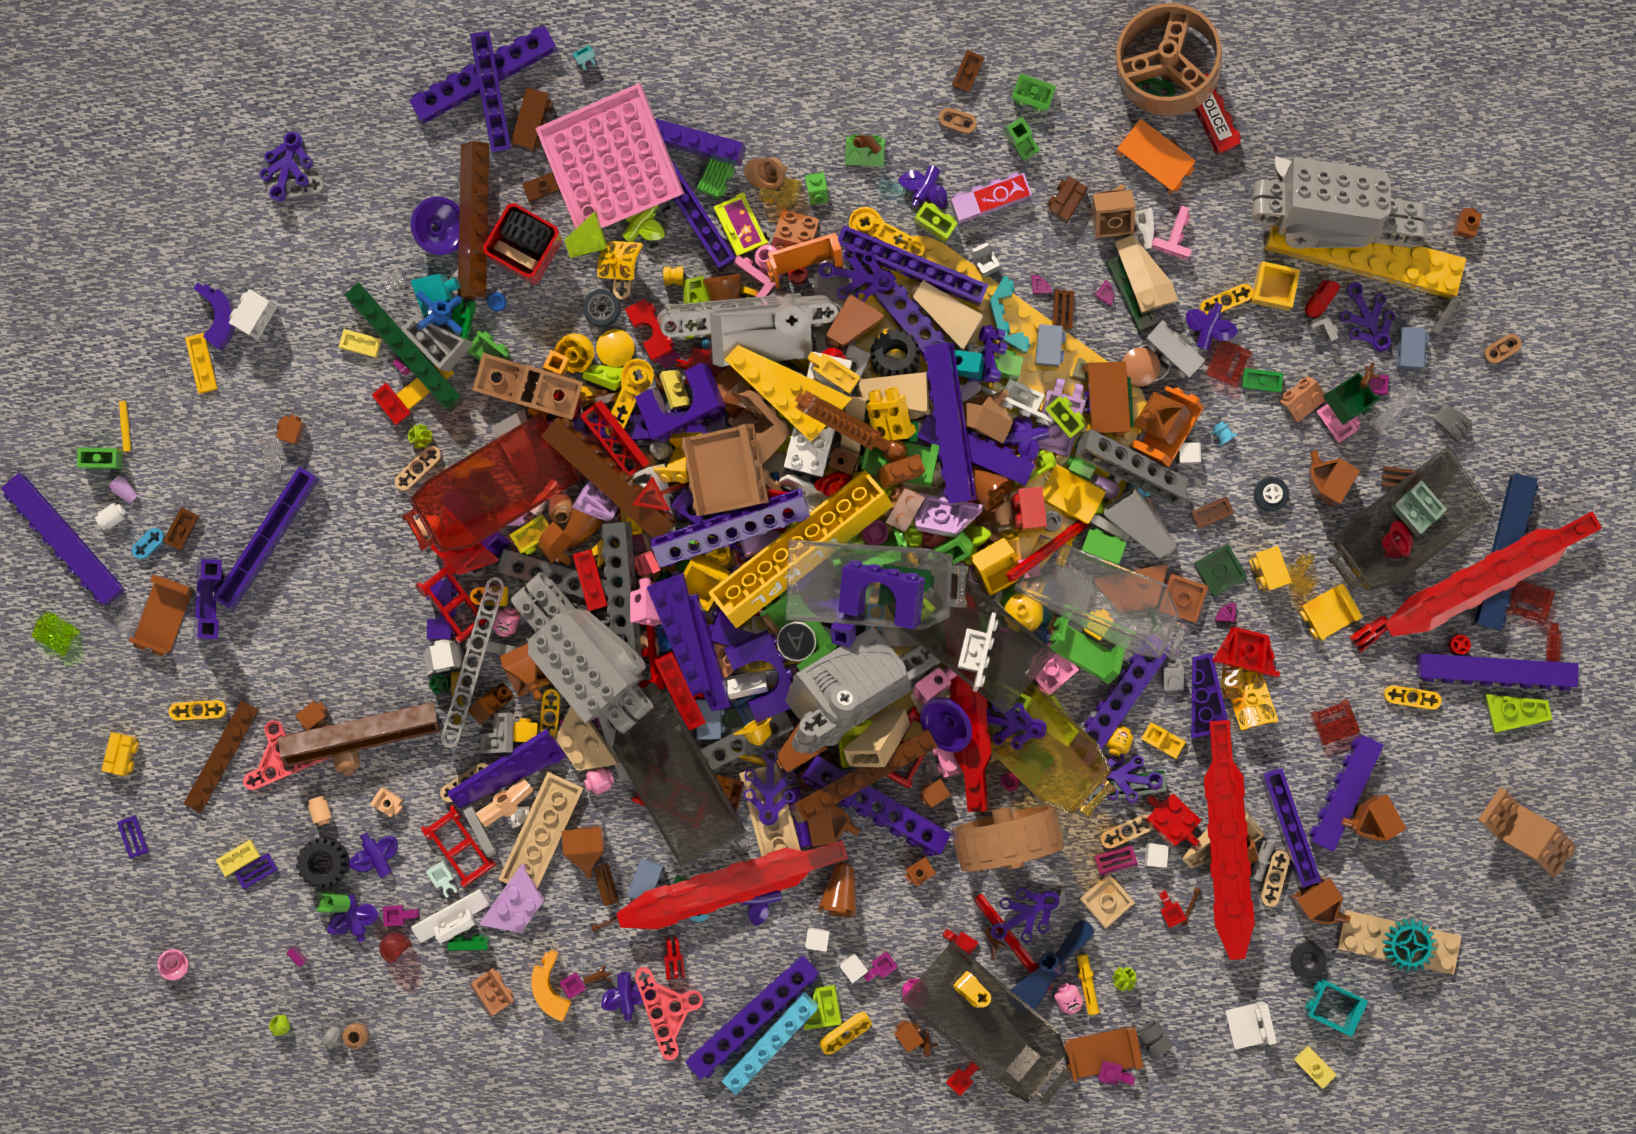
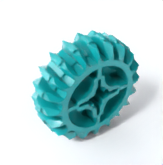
M1404 918L1402 919V925L1399 921H1395L1396 928L1389 926V930L1392 931L1391 934L1384 933L1385 936L1389 937L1388 940H1382V943L1388 945V947L1383 948L1384 952H1389L1385 958L1392 959L1390 964L1392 966L1397 964L1398 970L1404 967V971L1409 972L1411 967L1413 972H1417V965L1423 970V962L1430 965L1431 962L1428 960V957H1435L1434 954H1431V950H1437V947L1432 946L1437 941L1433 938L1430 939L1434 932L1428 931V925L1422 927L1423 922L1420 920L1415 924V919L1410 918L1408 923L1407 919ZM1408 930L1402 940H1396L1400 933ZM1415 930L1421 934L1424 944L1417 942L1416 935L1414 934ZM1410 941L1414 945H1417V947L1413 946L1409 950V948L1401 944H1407V942L1409 943ZM1395 946L1402 948L1403 956H1405L1404 961L1397 955ZM1422 950L1421 955L1411 961V958H1414L1415 952Z

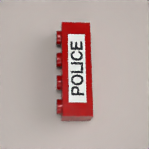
M1214 89L1209 98L1198 106L1195 111L1216 155L1219 156L1238 147L1241 143V135L1232 125L1233 119L1231 114L1226 112L1224 108L1225 102L1223 97L1218 95L1216 89Z

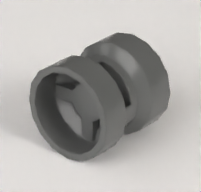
M1054 511L1046 513L1047 526L1044 530L1054 532L1060 528L1062 517L1059 513Z

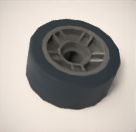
M597 289L590 292L585 298L583 312L586 319L592 325L608 327L618 319L620 304L617 297L611 291ZM604 305L605 310L600 312L598 306Z

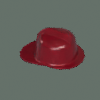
M1394 521L1390 531L1382 539L1384 557L1399 559L1403 556H1410L1413 546L1412 535L1407 526L1401 521Z

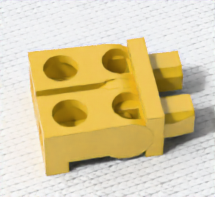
M897 386L884 390L886 398L882 397L881 389L871 390L868 393L870 402L865 405L871 426L882 433L881 437L888 441L891 439H907L912 436L916 429L914 424L911 425L908 406L905 402L906 397L905 395L900 396Z

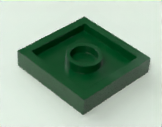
M1229 544L1222 546L1194 563L1213 597L1247 578L1245 571Z

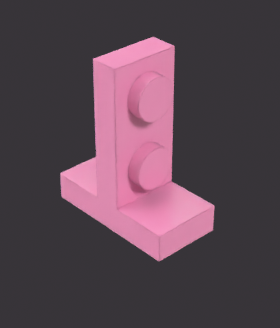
M1180 207L1169 241L1155 237L1152 249L1185 260L1189 258L1192 249L1177 245V243L1181 244L1184 233L1181 232L1183 225L1187 226L1190 215L1187 214L1189 208Z
M737 256L733 261L734 265L763 285V288L756 297L769 296L775 288L774 282L770 283L769 277H767L768 273L760 267L759 269L753 267V262L747 257L741 258ZM785 273L778 275L779 281Z

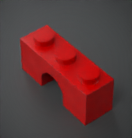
M643 299L625 308L635 329L641 326H649L653 329L652 337L643 342L653 363L673 352L671 347L675 345L670 337H666L662 333L654 316V313L657 311L652 302L648 303L646 299Z

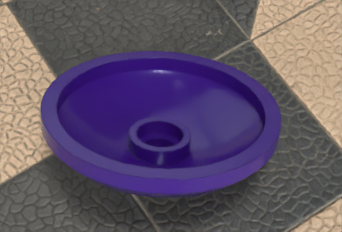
M435 196L421 201L415 207L411 215L410 228L418 246L434 255L449 254L459 248V206L455 202L445 197ZM432 224L436 226L435 231L432 229Z
M936 697L923 705L920 713L923 731H930L938 748L947 752H959L969 745L972 739L971 722L965 711L958 704L947 698Z

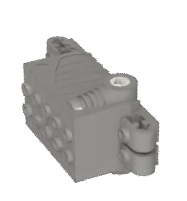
M873 626L858 635L851 647L841 646L796 673L785 699V702L800 719V724L792 740L793 749L796 752H808L811 755L825 745H836L845 732L912 691L916 683L932 673L940 662L939 657L942 652L940 645L934 641H928L920 646L915 645L906 655L901 654L897 656Z

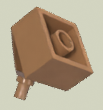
M1120 184L1112 190L1093 194L1092 225L1095 238L1134 234L1135 203L1132 190H1126L1125 185Z
M1003 389L999 393L982 395L962 401L966 430L979 434L981 439L988 438L1003 444L1013 423L1002 404L1003 399L1009 395L1008 390Z

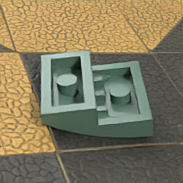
M1422 480L1391 507L1416 537L1421 535L1447 510Z

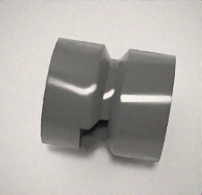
M1158 1021L1149 1024L1137 1033L1141 1043L1147 1045L1146 1051L1151 1059L1161 1056L1173 1046L1169 1037L1163 1035L1164 1030Z

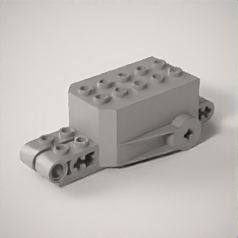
M1294 157L1282 182L1259 180L1253 184V221L1259 224L1279 226V235L1286 236V243L1290 247L1300 249L1308 247H1366L1373 242L1412 248L1413 246L1423 245L1426 242V206L1419 202L1391 199V179L1380 169Z
M777 290L769 296L666 305V309L658 314L657 322L665 336L675 337V339H685L690 335L701 338L707 334L709 357L713 365L723 367L729 365L724 359L738 345L771 361L808 358L812 352L811 324L818 327L823 326V323L834 321L838 315V310L825 295L802 297L800 293L790 294L785 290ZM672 321L671 324L665 325L667 322Z
M539 572L511 598L513 605L536 631L528 640V655L585 723L605 714L618 731L626 733L638 720L653 709L652 702L637 685L644 678L640 673L646 668L639 654L588 610L575 609L551 578L549 579L545 574Z

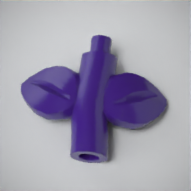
M929 165L925 175L918 171H908L899 177L898 181L903 188L915 192L912 196V208L918 209L919 205H923L926 199L940 209L946 207L947 193L942 186L936 184L941 172L937 167Z
M1216 302L1214 308L1209 310L1208 315L1198 309L1187 311L1186 321L1188 326L1193 331L1200 332L1197 342L1198 347L1209 350L1213 337L1219 341H1227L1238 333L1237 327L1232 322L1221 319L1223 315L1221 312L1222 304Z
M1015 417L1011 425L1013 432L1008 433L1003 445H1018L1020 457L1023 454L1034 461L1040 450L1038 441L1050 438L1048 426L1044 425L1033 429V423L1029 417Z
M367 832L360 837L363 841L361 845L364 850L357 852L350 859L348 866L358 872H368L375 866L380 879L392 873L387 859L394 857L397 853L398 841L396 837L386 836L376 843L374 838L370 839Z
M772 891L742 903V905H749L748 916L755 926L762 924L768 918L770 913L768 904L781 901V891Z
M353 894L348 896L350 899L349 910L345 913H336L331 918L327 927V933L342 935L351 930L352 935H356L359 943L366 940L364 926L373 924L379 914L377 909L371 904L365 903L357 908Z
M630 972L618 973L617 989L606 991L601 1001V1007L605 1011H614L620 1007L625 1021L632 1020V1013L635 1012L634 1005L644 1004L637 983L631 985ZM651 990L646 991L645 998L652 1000L654 998L653 992Z

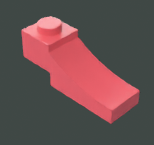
M653 550L644 551L634 556L635 574L639 573V576L648 573L654 574L661 570Z

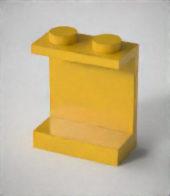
M683 432L671 435L669 440L675 446V450L667 467H654L653 470L661 481L665 483L690 482L689 473L685 467L686 458L682 450V438L703 434L702 432Z
M1343 583L1299 607L1301 610L1299 614L1302 620L1309 623L1311 627L1309 632L1318 641H1323L1326 639L1325 637L1363 618Z

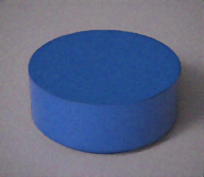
M493 292L488 296L487 305L492 311L500 312L505 309L507 299L502 293Z

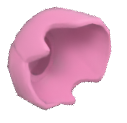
M176 949L164 951L157 962V968L161 976L173 981L181 979L187 973L189 965L186 956Z

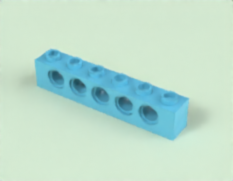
M803 992L723 1077L722 1083L737 1095L810 1018L819 1005L806 992Z

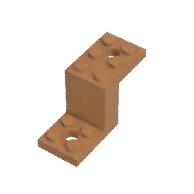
M483 353L472 390L572 420L583 382ZM496 371L502 375V379L498 383H494L491 380L492 373ZM558 389L564 394L561 401H556L553 398L554 391Z
M739 388L734 394L760 420L755 425V432L761 464L763 465L792 432L788 429L789 424L784 419H779L775 415L776 410L762 401L764 398L759 392ZM762 466L766 488L782 491L783 486L777 480H772L769 477L770 472Z
M1501 787L1478 819L1497 840L1535 861L1553 878L1562 872L1564 863L1574 854L1576 845L1557 825L1518 804Z

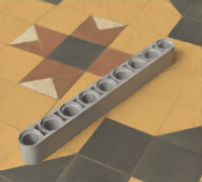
M491 578L486 583L441 735L442 744L446 747L456 746L462 735L505 588L504 582L499 578ZM493 581H498L501 585L498 592H492L490 589V584ZM487 600L495 602L494 610L487 611L484 604ZM487 619L490 626L487 630L480 629V620ZM476 638H481L484 641V646L481 649H476L473 645V641ZM470 657L478 659V666L476 668H471L468 665ZM464 676L472 678L473 683L470 687L463 685L462 679ZM459 695L467 697L466 705H458L456 700ZM453 714L461 716L460 724L455 725L451 722ZM447 733H453L456 736V741L453 744L447 743L445 739Z

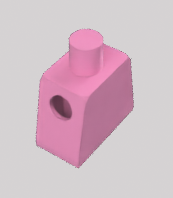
M640 579V589L630 593L631 623L651 626L662 624L647 590V586L651 585V579Z
M951 666L944 671L937 668L916 683L912 693L923 706L932 698H936L945 692L951 685L950 680L956 677L957 673Z

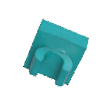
M590 45L573 53L578 65L581 64L584 70H587L585 66L586 61H591L594 66L596 65V61L593 58L595 54Z

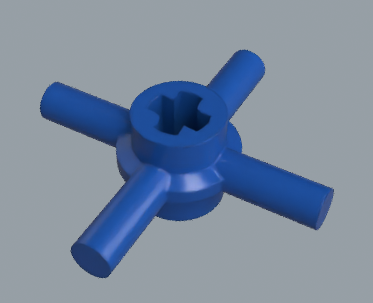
M422 291L416 294V297L428 307V316L416 324L419 330L432 323L436 326L446 324L457 335L462 333L463 329L450 318L451 309L462 302L460 296H456L447 303L444 300L433 302Z

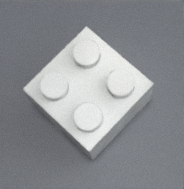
M249 289L247 293L245 292L241 296L239 307L232 311L229 323L258 340L277 306Z

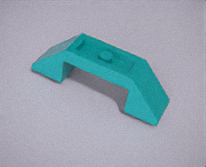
M1007 275L1003 277L989 302L996 329L1005 330V337L1001 342L1007 343L1009 347L1022 354H1026L1030 347L1028 336L1024 337L1023 332L1008 336L1007 333H1010L1009 324L1007 321L1004 322L1002 314H1005L1003 303H999V301L1011 298L1012 292L1015 291L1013 281L1009 280Z

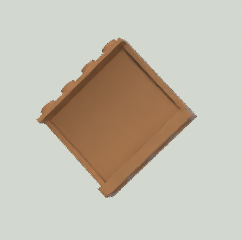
M744 424L734 428L682 438V450L686 458L685 467L690 479L689 488L693 494V508L697 516L769 502L754 424Z

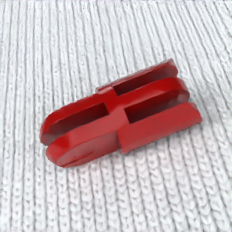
M1322 280L1306 303V315L1310 318L1320 317L1339 291L1340 285L1335 281Z
M838 470L820 478L815 482L814 486L818 492L820 491L829 497L853 479V476Z
M1380 616L1370 624H1365L1349 637L1353 644L1358 647L1360 653L1380 639L1379 636L1388 630L1385 626L1388 620L1386 616Z
M673 936V954L671 939L667 937L665 940L667 955L664 956L666 980L671 979L669 961H671L673 979H678L677 960H679L681 978H685L683 954H680L679 940L676 936Z

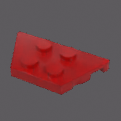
M446 507L443 509L430 548L443 561L449 562L458 575L499 561Z
M1233 627L1213 658V663L1270 677H1280V672L1276 671L1273 660L1275 655L1271 649L1269 636L1266 634Z

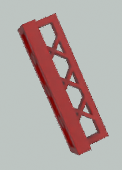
M602 400L596 402L579 416L621 471H625L632 476L640 468L650 463ZM593 410L599 416L598 424L591 423L586 417ZM601 427L610 430V439H603L601 437ZM613 443H620L623 447L622 455L615 454L612 451ZM625 458L632 459L637 466L628 471L624 466Z
M674 653L655 656L654 662L687 730L690 731L706 724V720L694 695L692 696Z

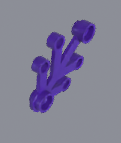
M288 132L284 136V141L281 145L272 151H267L264 155L265 160L273 165L260 171L259 175L263 181H271L273 174L281 169L277 185L271 187L269 191L270 197L275 202H283L286 199L285 186L290 170L296 177L295 180L299 186L305 187L309 183L308 177L300 171L293 160L294 152H296L301 159V165L305 169H310L314 165L311 157L307 156L302 149L303 139L297 132ZM286 151L285 157L277 161V156ZM270 155H274L272 159H268Z
M847 248L844 251V258L850 261L856 271L834 267L830 262L822 263L818 269L820 276L823 278H830L832 275L855 279L848 285L838 288L837 296L841 299L846 298L851 291L865 282L874 284L866 290H859L857 292L856 298L862 302H865L876 291H888L894 285L893 275L881 270L872 252H866L863 255V261L870 265L875 275L866 272L857 259L856 251L853 248ZM852 251L853 257H848L846 252ZM866 255H871L872 261H867ZM825 266L830 267L831 271L829 273L824 271ZM884 277L887 278L888 283L883 284L881 282V279ZM840 289H844L846 291L845 296L840 295ZM859 293H864L865 299H860L858 297Z
M1359 282L1351 283L1346 289L1347 295L1350 298H1354L1363 317L1353 315L1350 311L1345 310L1340 314L1339 318L1344 323L1349 321L1369 328L1372 335L1363 333L1358 328H1352L1348 333L1349 338L1369 342L1372 344L1373 349L1378 352L1388 350L1391 345L1388 333L1392 321L1395 320V313L1391 310L1386 311L1383 314L1384 323L1381 331L1377 326L1382 306L1387 300L1386 296L1383 293H1379L1374 297L1375 305L1371 314L1362 297V284ZM1351 288H1356L1357 294H1353ZM1378 296L1383 297L1384 300L1382 303H1379L1377 301ZM1344 313L1349 315L1348 320L1343 319ZM1387 313L1392 315V320L1386 318ZM1353 330L1358 332L1357 337L1352 336ZM1378 339H1382L1384 341L1383 346H1380L1378 344Z
M990 325L983 326L979 334V340L983 342L986 348L981 352L985 360L981 381L994 383L998 382L1001 377V371L996 368L994 352L1004 355L1007 351V343H992L994 339L1003 341L1005 330L999 328L993 330V326Z
M998 698L994 701L993 709L997 712H1002L1006 718L991 715L990 710L986 709L987 722L1007 727L1001 732H996L992 740L996 745H1002L1006 738L1016 731L1024 730L1026 731L1024 734L1015 736L1011 741V746L1018 750L1027 740L1032 737L1037 739L1043 738L1047 732L1045 722L1040 719L1034 720L1027 713L1023 704L1019 702L1015 703L1010 710L1003 699ZM1016 716H1021L1025 722H1021Z
M773 748L767 749L763 754L764 761L767 762L766 786L757 777L753 769L745 772L746 780L751 781L765 796L764 805L756 797L754 790L747 789L744 792V798L760 811L759 819L764 825L776 823L778 812L787 803L795 799L794 792L786 791L783 798L773 806V797L788 783H792L796 779L795 773L789 771L788 773L794 775L793 780L789 781L786 779L788 774L786 772L784 777L774 786L775 763L778 760V751ZM768 753H774L775 758L769 760L767 758ZM749 771L754 773L753 779L747 777ZM748 791L753 792V798H747L746 793ZM792 793V800H787L785 795ZM766 812L772 813L771 819L765 818Z
M1120 754V756L1113 755L1111 759L1103 764H1091L1086 771L1087 778L1092 782H1098L1106 791V797L1110 801L1117 800L1118 790L1112 788L1107 779L1115 781L1126 795V801L1129 804L1137 803L1138 794L1126 782L1148 785L1152 790H1158L1163 785L1162 775L1156 772L1149 774L1148 777L1127 774L1134 769L1143 768L1144 759L1141 756H1135L1131 762L1116 771H1109L1114 765L1121 766L1124 764L1125 757L1123 754ZM1120 757L1122 760L1116 761L1115 758ZM1135 761H1141V764H1135ZM1099 772V775H1093L1092 773ZM1156 781L1158 784L1153 785L1151 782ZM1114 792L1116 795L1110 796L1109 793ZM1133 795L1135 799L1131 800L1129 796Z
M1025 887L1018 888L1016 892L1017 897L1021 900L1027 898L1037 901L1038 903L1033 906L1014 902L1008 897H1003L1000 900V907L1002 909H1012L1021 913L1005 923H995L991 929L992 936L995 939L1001 940L1006 936L1009 929L1026 920L1025 929L1021 934V941L1026 944L1030 943L1033 938L1032 929L1036 913L1042 909V920L1038 923L1037 929L1040 933H1047L1050 927L1049 918L1051 910L1056 909L1060 902L1056 892L1047 890L1039 894L1028 891ZM1024 890L1026 895L1020 896L1019 891ZM1052 897L1054 901L1052 903H1048L1046 901V898ZM1007 900L1009 906H1003L1002 901ZM1041 924H1046V925H1047V929H1046V930L1040 929V925H1041ZM1001 927L1003 932L997 933L996 928ZM1024 934H1029V935H1030V939H1029V940H1025V939L1023 938V935H1024Z

